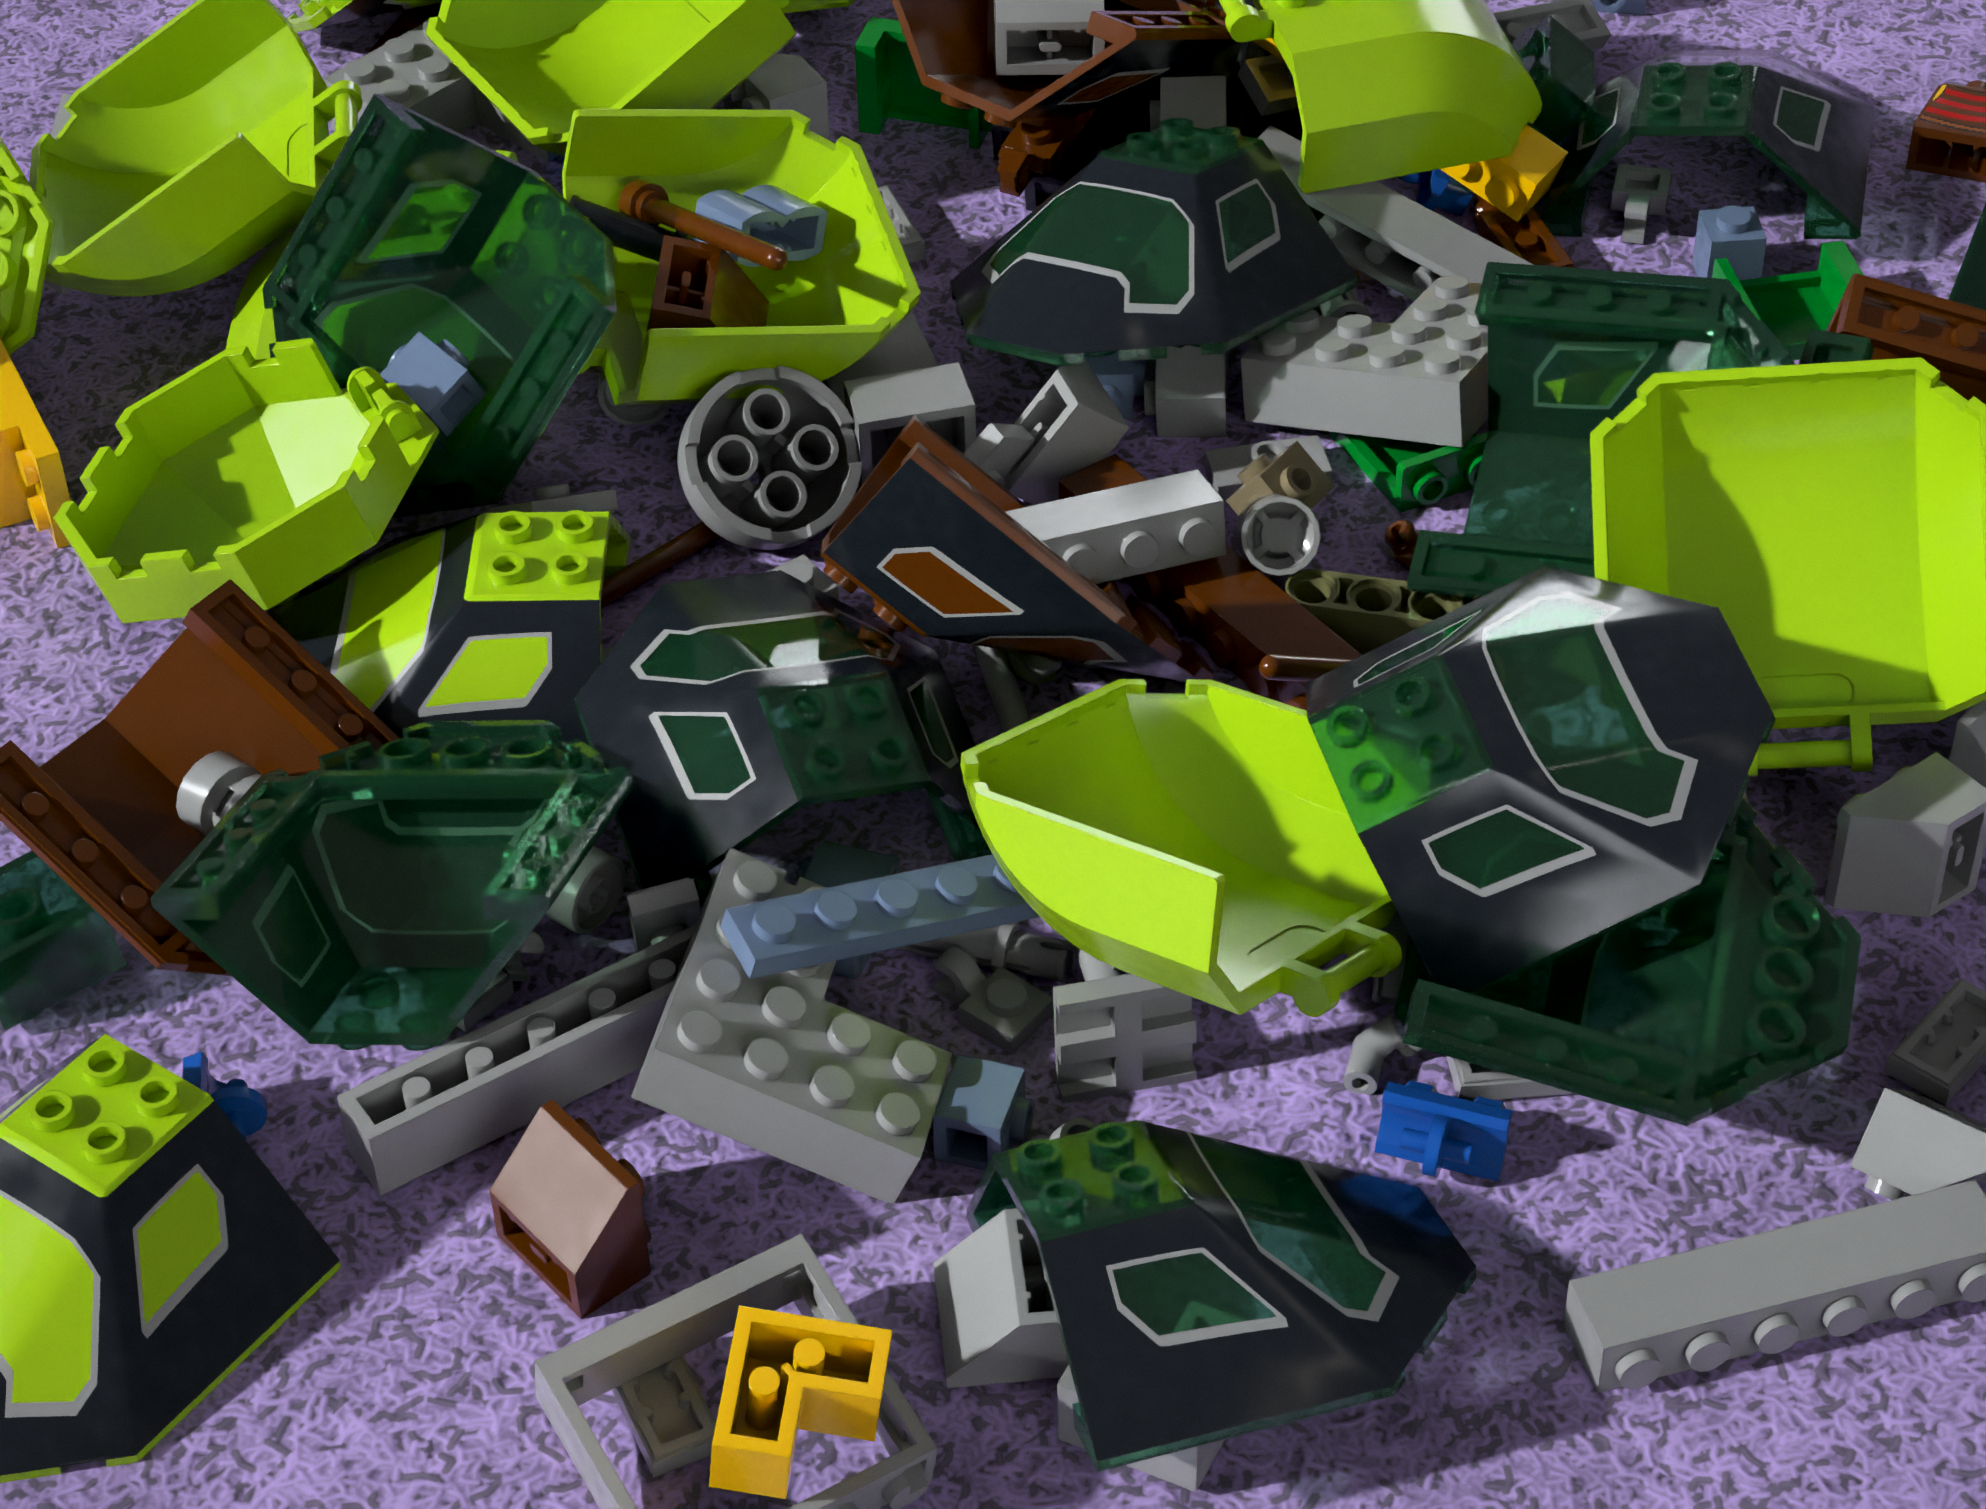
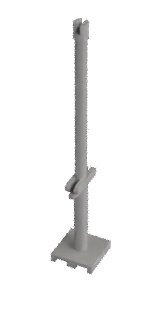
M972 644L1002 733L1030 721L1031 718L1007 651ZM1073 945L1085 981L1053 987L1056 1085L1062 1104L1197 1080V1071L1192 1061V1043L1197 1042V1022L1192 1011V997L1133 974H1125V971L1113 970L1111 965L1094 958Z

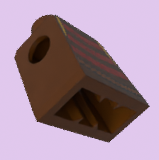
M1976 80L1969 82L1965 86L1947 83L1938 85L1914 122L1906 169L1986 183V82Z

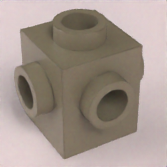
M1296 441L1271 460L1263 453L1237 475L1243 485L1226 502L1239 516L1246 505L1258 497L1279 494L1297 499L1312 510L1335 485L1300 443Z

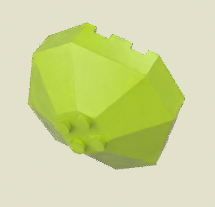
M312 338L276 342L272 349L275 357L258 360L254 359L247 346L227 348L124 409L115 423L123 438L114 452L110 446L99 447L79 478L88 493L79 506H77L75 501L63 502L54 516V520L122 623L185 618L191 607L228 580H232L263 610H269L274 606H282L292 601L299 594L300 590L323 576L340 572L350 564L353 558L378 543L440 432L438 427L396 382L385 383L380 373L372 367L364 366L353 370L348 378L347 388L340 389Z

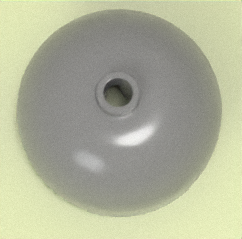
M777 366L775 369L760 368L743 372L737 371L712 387L693 408L684 424L677 453L678 473L684 494L694 512L705 525L734 544L757 550H777L802 544L821 533L839 518L855 495L861 476L862 462H859L857 442L851 427L854 420L843 402L831 389L802 371L784 366ZM752 385L773 386L785 393L781 394L776 390L763 388L754 391L745 399L726 398L732 392ZM755 471L759 474L758 484H753L748 480Z

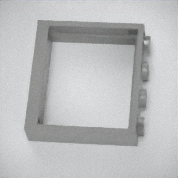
M802 1233L535 1361V1397L600 1509L638 1508L578 1407L579 1405L733 1331L739 1305L775 1311L794 1302L803 1316L859 1325ZM888 1369L886 1371L876 1435L890 1457L788 1509H878L886 1504L892 1509H897L912 1503L928 1489L929 1482L933 1478L938 1448Z

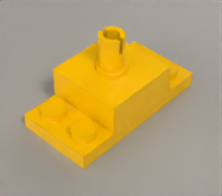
M0 338V528L32 519L38 532L49 530L57 548L60 549L70 544L54 520V516L63 502L71 501L60 454Z

